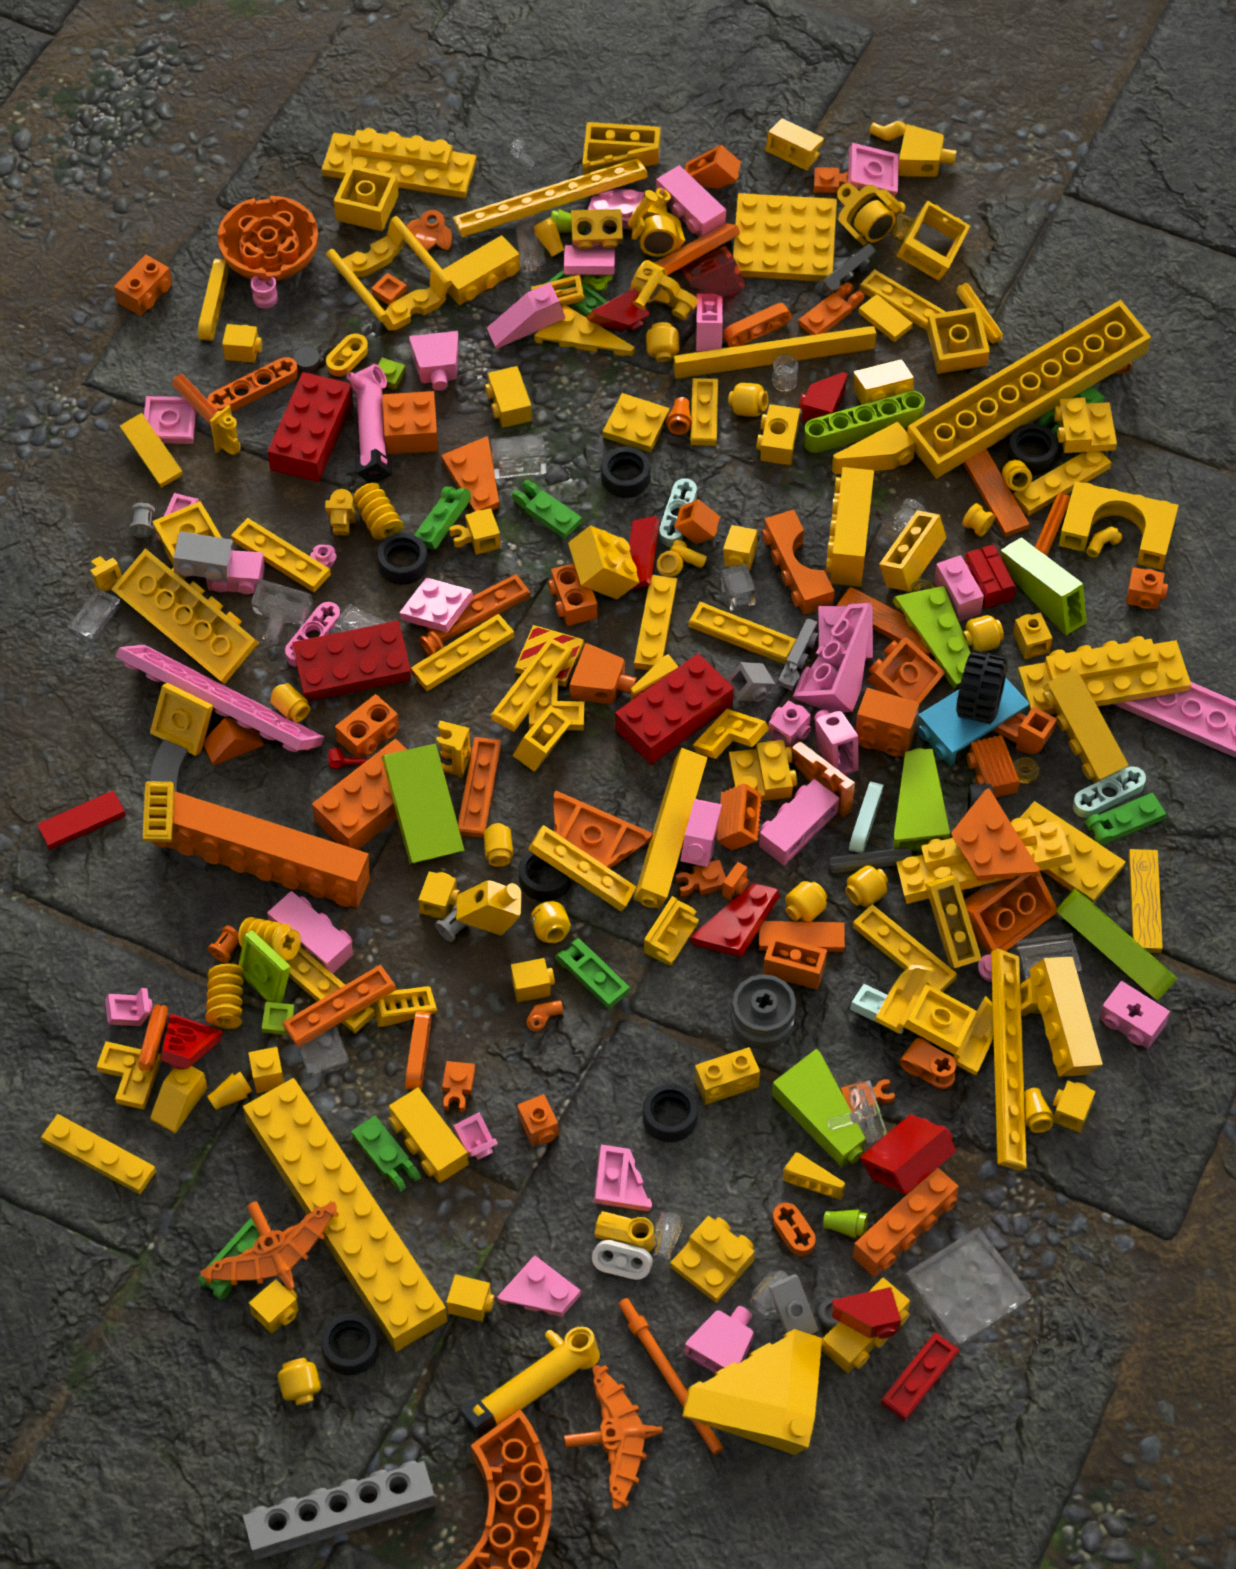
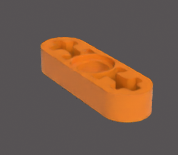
M777 303L729 325L723 331L722 338L729 347L742 346L785 326L790 321L792 314L784 303Z
M416 1011L406 1071V1089L414 1090L419 1087L421 1090L431 1029V1013Z

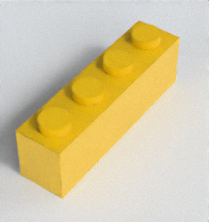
M1077 668L1047 682L1043 687L1045 691L1043 692L1044 700L1049 707L1053 706L1057 714L1056 719L1059 728L1062 731L1066 730L1070 738L1069 746L1072 752L1081 758L1083 762L1082 770L1088 780L1092 779L1095 784L1125 769L1128 763Z
M1073 957L1043 958L1031 967L1029 971L1058 1076L1088 1075L1103 1064Z

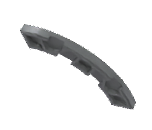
M164 739L153 760L149 781L173 782L175 792H177L180 772L189 755L188 750ZM177 851V854L184 860L204 872L210 865L203 857L193 854L185 856Z

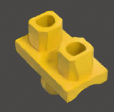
M338 489L332 493L330 500H326L325 509L330 525L333 527V534L348 536L350 535V523H356L357 517L353 505V496L346 489Z

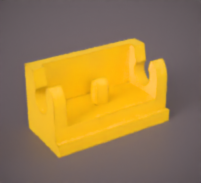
M781 119L768 132L765 151L808 171L820 155L816 151L823 144L824 138Z
M440 721L438 725L440 737L436 738L437 743L441 746L440 756L452 759V765L441 763L443 772L457 775V778L463 780L471 758L469 728Z
M672 896L644 939V953L672 966L699 924V919L694 917L696 910Z

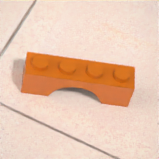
M795 510L765 518L764 530L761 531L764 544L769 545L772 550L771 556L776 566L779 565L782 570L781 577L785 586L790 587L794 605L800 607L803 615L818 611L819 606H833L835 591L825 571L809 569L800 564L794 556L796 550L803 545L804 529Z

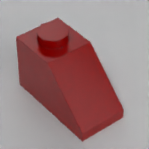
M633 288L595 308L586 318L589 322L619 332H624L629 328L633 332L645 325L644 320L650 313L646 306L645 310H641L632 303L639 296L636 289Z
M842 372L811 384L807 394H802L798 408L802 409L801 420L808 422L811 419L837 412L846 392L848 374Z
M891 1287L832 1300V1318L868 1338L878 1337L879 1339H887L894 1336L900 1330L901 1318Z

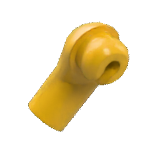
M1108 527L1094 534L1086 550L1087 555L1093 558L1098 557L1105 543L1118 544L1122 540V534L1115 527Z

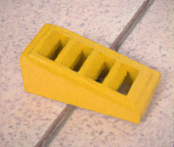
M669 654L657 662L631 688V701L678 668V665Z
M147 781L145 783L143 841L172 842L175 800L173 782ZM152 805H167V807H151V806H152ZM151 816H166V819L151 818ZM150 826L166 827V830H150Z
M430 986L395 990L372 1004L378 1027L390 1026L415 1019L416 1011L431 1014L437 1012ZM422 997L424 1006L419 1005L418 998ZM408 1000L411 1001V1004H412V1007H411V1008L408 1007V1004H407V1001H408ZM399 1003L400 1009H397L395 1004Z
M796 1152L783 1169V1180L790 1184L841 1200L844 1196L845 1182L800 1153Z

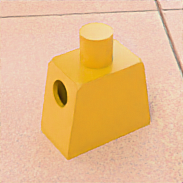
M906 124L899 157L898 176L935 177L938 175L940 163L955 164L957 151L943 149L944 136L942 134Z
M491 880L484 881L457 895L456 921L500 936L517 921L521 914V890L514 883L505 886Z

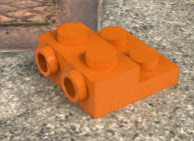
M905 636L898 643L893 640L883 651L887 656L883 661L878 658L868 669L871 675L867 680L881 692L921 703L944 675L945 671Z

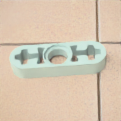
M680 479L673 486L659 529L660 541L666 546L671 547L674 541L683 540L684 535L677 529H675V533L672 536L667 534L670 533L672 525H675L677 516L672 515L671 511L677 508L680 509L681 506L696 500L697 486L690 479ZM684 490H689L686 492L685 500H682L681 493Z
M1127 767L1079 791L1074 798L1073 810L1078 816L1083 818L1098 814L1139 794L1144 788L1146 775L1138 767ZM1130 777L1132 780L1137 779V784H1135L1133 781L1127 783L1128 778ZM1111 787L1116 790L1117 795L1107 797L1102 793V789ZM1083 800L1085 803L1091 802V807H1088L1086 804L1081 805V802Z
M870 781L850 841L849 851L864 853L882 798L883 784Z

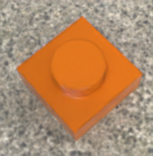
M386 273L371 288L373 296L389 305L407 292V285Z
M737 862L723 881V897L732 901L738 893L741 894L746 889L749 882L747 879V866Z

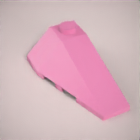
M870 603L849 604L832 628L831 634L833 636L827 645L819 647L816 652L819 656L812 667L807 666L802 672L793 694L796 700L828 710L831 713L836 711L853 712L862 687L872 605Z

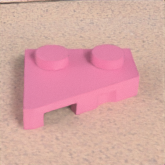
M534 1255L498 1295L497 1299L503 1305L512 1303L524 1306L526 1310L545 1311L547 1314L562 1317L581 1296V1290Z

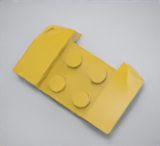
M910 965L898 977L890 989L874 1020L899 1034L903 1027L954 1054L953 1058L957 1066L977 1075L994 1039L993 1003L985 995L976 1011L926 984L934 970L933 967Z

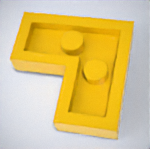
M555 678L530 710L529 730L549 706H552L572 721L567 730H584V702L557 701L558 678Z
M726 709L693 744L696 753L716 759L732 741L753 747L769 730L766 721Z
M105 1042L97 1064L98 1072L123 1077L115 1097L117 1104L144 1110L161 1064V1054L158 1053L154 1069L151 1072L141 1071L138 1068L141 1049Z

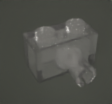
M259 579L251 605L255 613L269 617L262 640L268 643L272 640V644L277 645L284 623H291L302 627L309 618L314 604L310 593Z

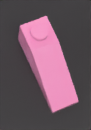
M548 283L526 293L490 324L487 330L495 348L498 349L566 317L551 283Z
M697 293L699 303L697 304L696 351L703 352L722 349V294Z

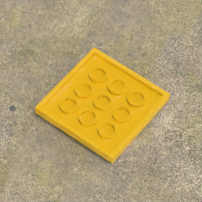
M738 193L736 225H738L740 234L734 238L732 276L822 281L833 272L837 199Z

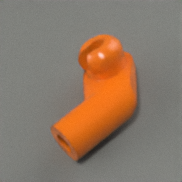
M561 1000L535 1005L527 1018L528 1028L532 1031H539L545 1026L549 1017L562 1015L563 1006Z

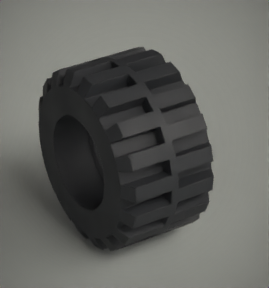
M973 650L969 654L957 698L956 711L958 717L991 724L995 720L1007 675L1008 663L1006 657Z

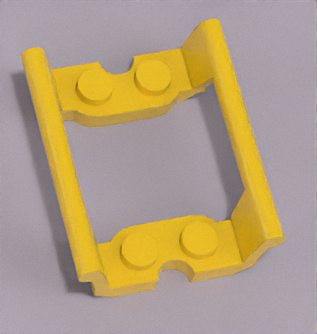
M398 216L390 220L387 236L370 244V251L364 254L356 251L343 259L334 249H330L326 253L328 259L388 330H397L411 323V316L415 313L426 315L438 309L446 301L447 289L452 285L451 279ZM406 241L430 270V287L415 290L389 304L387 310L384 311L357 277H365L389 265L399 251L403 249V244Z

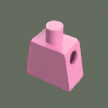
M458 331L409 336L411 356L420 381L422 383L432 382L433 389L437 391L446 389L448 386L447 381L457 378L459 359Z
M821 710L816 713L814 717L816 744L823 759L844 775L858 771V735L841 711L829 713L828 710Z
M737 1306L731 1317L721 1311H715L688 1339L685 1344V1356L713 1373L734 1362L739 1364L746 1360L754 1332L747 1327V1324L753 1315L742 1306Z

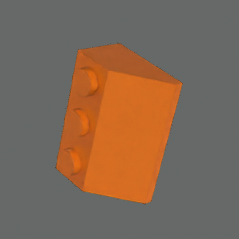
M1031 874L985 884L964 900L976 941L989 954L996 949L1009 950L1057 913V907L1042 877L1032 878Z

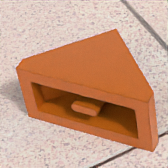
M224 718L206 737L203 743V747L213 766L264 746L257 729L242 727L237 724V719Z

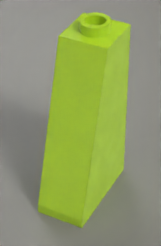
M1022 537L1001 550L1002 561L1012 580L1064 635L1067 636L1087 623L1082 582Z
M917 748L905 752L892 849L909 847L911 852L922 851L921 846L928 844L932 839L946 840L950 838V830L933 749Z
M817 1049L773 1082L772 1096L841 1168L849 1162L853 1164L860 1159V1156L864 1154L865 1137L824 1058Z

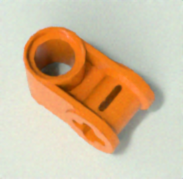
M915 1038L899 1061L901 1067L906 1072L921 1078L935 1088L947 1089L955 1082L956 1062L954 1058L922 1038Z

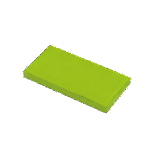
M436 743L383 755L381 758L409 863L414 864L463 852L464 846Z

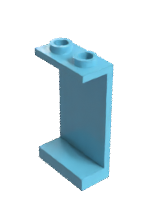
M1007 678L997 716L991 724L958 717L956 705L959 690L918 714L916 730L919 737L923 741L927 740L940 760L944 759L950 767L954 765L958 751L1017 714L1028 715L1030 703Z

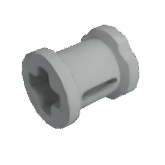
M136 503L132 506V514L134 516L129 531L136 537H149L153 533L151 522L155 514V508L148 503Z
M457 905L452 908V912L447 917L435 923L439 934L450 942L455 939V935L465 926H470L456 921Z

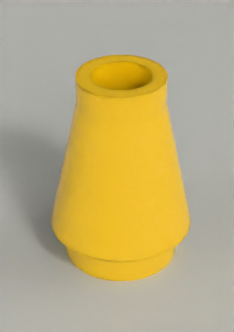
M551 218L533 226L535 230L534 235L548 250L551 257L565 250L556 222L553 223Z
M241 1072L235 1075L232 1073L207 1097L217 1111L221 1107L248 1098L247 1094L251 1093L252 1089Z
M1038 1088L1026 1090L1024 1098L1027 1127L1034 1133H1043L1050 1130L1053 1126L1054 1115L1044 1100L1041 1090Z

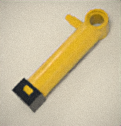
M576 1327L566 1334L565 1342L558 1334L548 1330L545 1333V1338L554 1350L483 1400L476 1396L459 1408L466 1427L477 1439H480L519 1409L525 1408L578 1369L584 1370L595 1366L599 1361L600 1352L592 1330L587 1327Z

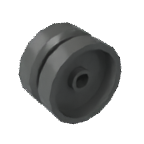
M764 974L749 977L740 983L734 992L731 1022L734 1033L743 1043L752 1048L768 1049L777 1047L785 1042L792 1033L794 1026L796 999L793 990L785 981L778 977Z

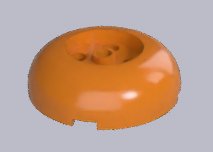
M270 196V199L255 201V198L238 204L225 215L218 229V245L223 259L239 275L250 280L257 276L260 281H270L271 277H274L276 281H281L296 275L310 263L318 246V229L312 213L305 206L292 199Z

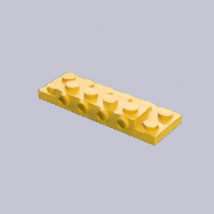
M365 128L363 131L356 130L355 136L333 133L321 170L322 176L344 179L351 164L397 175L398 188L466 199L477 158L476 155L452 152V145L442 139L431 142L425 141L417 135L406 138L401 137L396 132L380 134L372 128Z
M145 548L111 590L225 684L259 642L239 626L242 621L229 611L225 615L221 611L223 605L211 596L207 600L202 596L205 592L204 589L194 581L189 585L184 581L187 576L174 573V567L170 569Z
M1137 636L1131 638L1128 643L1118 644L1116 641H1108L1099 648L1092 649L1091 646L1084 645L1077 648L1075 652L1065 653L1064 650H1055L1049 656H1046L1045 663L1018 667V676L1025 699L1030 703L1029 712L1034 706L1049 715L1056 714L1053 706L1049 707L1045 702L1043 687L1047 682L1077 668L1097 707L1185 692L1191 689V682L1177 640L1153 644L1152 639L1144 640L1143 637Z
M1015 818L1011 821L1012 826L1040 871L1073 863L1060 820L1046 822L1034 827L1031 818L1026 820ZM952 838L946 840L932 839L928 844L921 846L923 855L908 857L896 862L906 904L929 899L925 883L951 875L958 878L961 890L1005 880L995 878L993 880L978 881Z

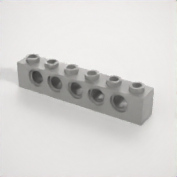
M409 1461L400 1465L399 1469L389 1472L387 1470H379L372 1473L369 1478L359 1481L357 1479H349L342 1482L339 1487L329 1490L319 1488L310 1492L309 1496L299 1499L289 1497L280 1501L279 1505L253 1508L249 1511V1514L243 1515L254 1559L258 1560L436 1506L424 1461L419 1463ZM396 1485L407 1487L406 1491L402 1494L391 1492L392 1488ZM367 1494L377 1496L376 1500L372 1503L361 1501L363 1496ZM337 1503L347 1505L346 1509L342 1512L337 1513L331 1510ZM307 1512L317 1514L315 1519L309 1522L301 1520V1517ZM277 1521L286 1523L282 1530L274 1531L271 1529L272 1524Z

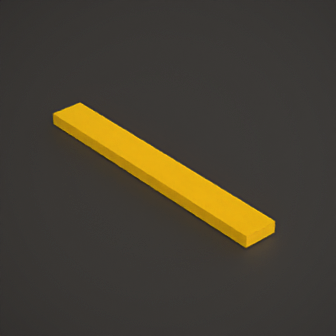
M635 158L454 216V225L461 237H465L648 178L647 170L639 158Z
M874 326L676 355L674 356L675 379L872 350L875 349L876 330Z
M996 949L991 952L997 1162L999 1165L1022 1171L1027 1168L1019 956Z

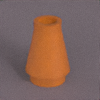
M684 397L675 399L672 410L666 420L669 431L675 435L687 433L692 426L689 409L690 403Z

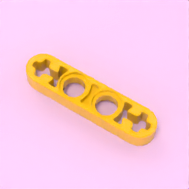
M214 259L198 325L199 340L213 341L229 274V266L224 259Z

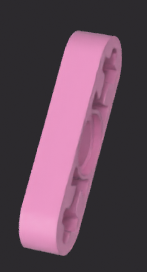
M324 602L320 604L285 648L286 660L291 666L296 667L292 642L309 639L306 637V634L311 630L319 631L321 633L320 636L332 634L341 621L340 609L335 603ZM330 613H333V617L327 616L324 620V614L329 615Z

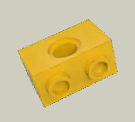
M769 404L768 413L763 414L760 429L764 430L763 435H758L756 450H761L760 461L791 465L799 427L800 409Z

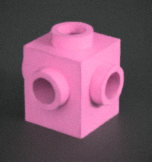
M788 700L782 708L778 707L773 712L769 721L768 737L774 741L784 740L785 747H791L792 749L799 740L803 741L811 731V714L804 707L795 705Z

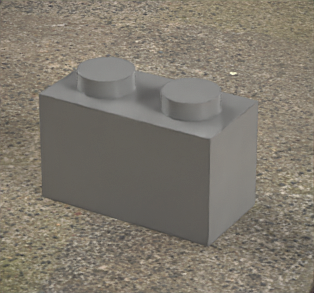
M179 531L174 553V573H179L183 576L204 577L214 581H227L232 559L233 540Z

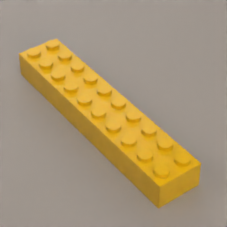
M1119 300L908 425L907 433L915 441V452L937 479L966 460L1011 435L1018 427L1029 424L1054 409V406H1058L1059 399L1076 396L1148 353L1151 336L1126 305Z
M292 1078L244 1105L243 1110L247 1124L306 1215L313 1212L316 1208H321L333 1201L337 1206L336 1212L339 1215L337 1218L332 1217L323 1232V1235L326 1236L323 1241L395 1352L448 1322L445 1305L296 1080Z

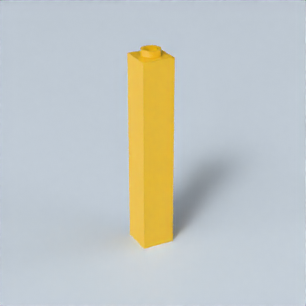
M681 748L674 759L633 900L639 901L642 905L649 908L660 909L667 899L693 802L696 799L708 758Z

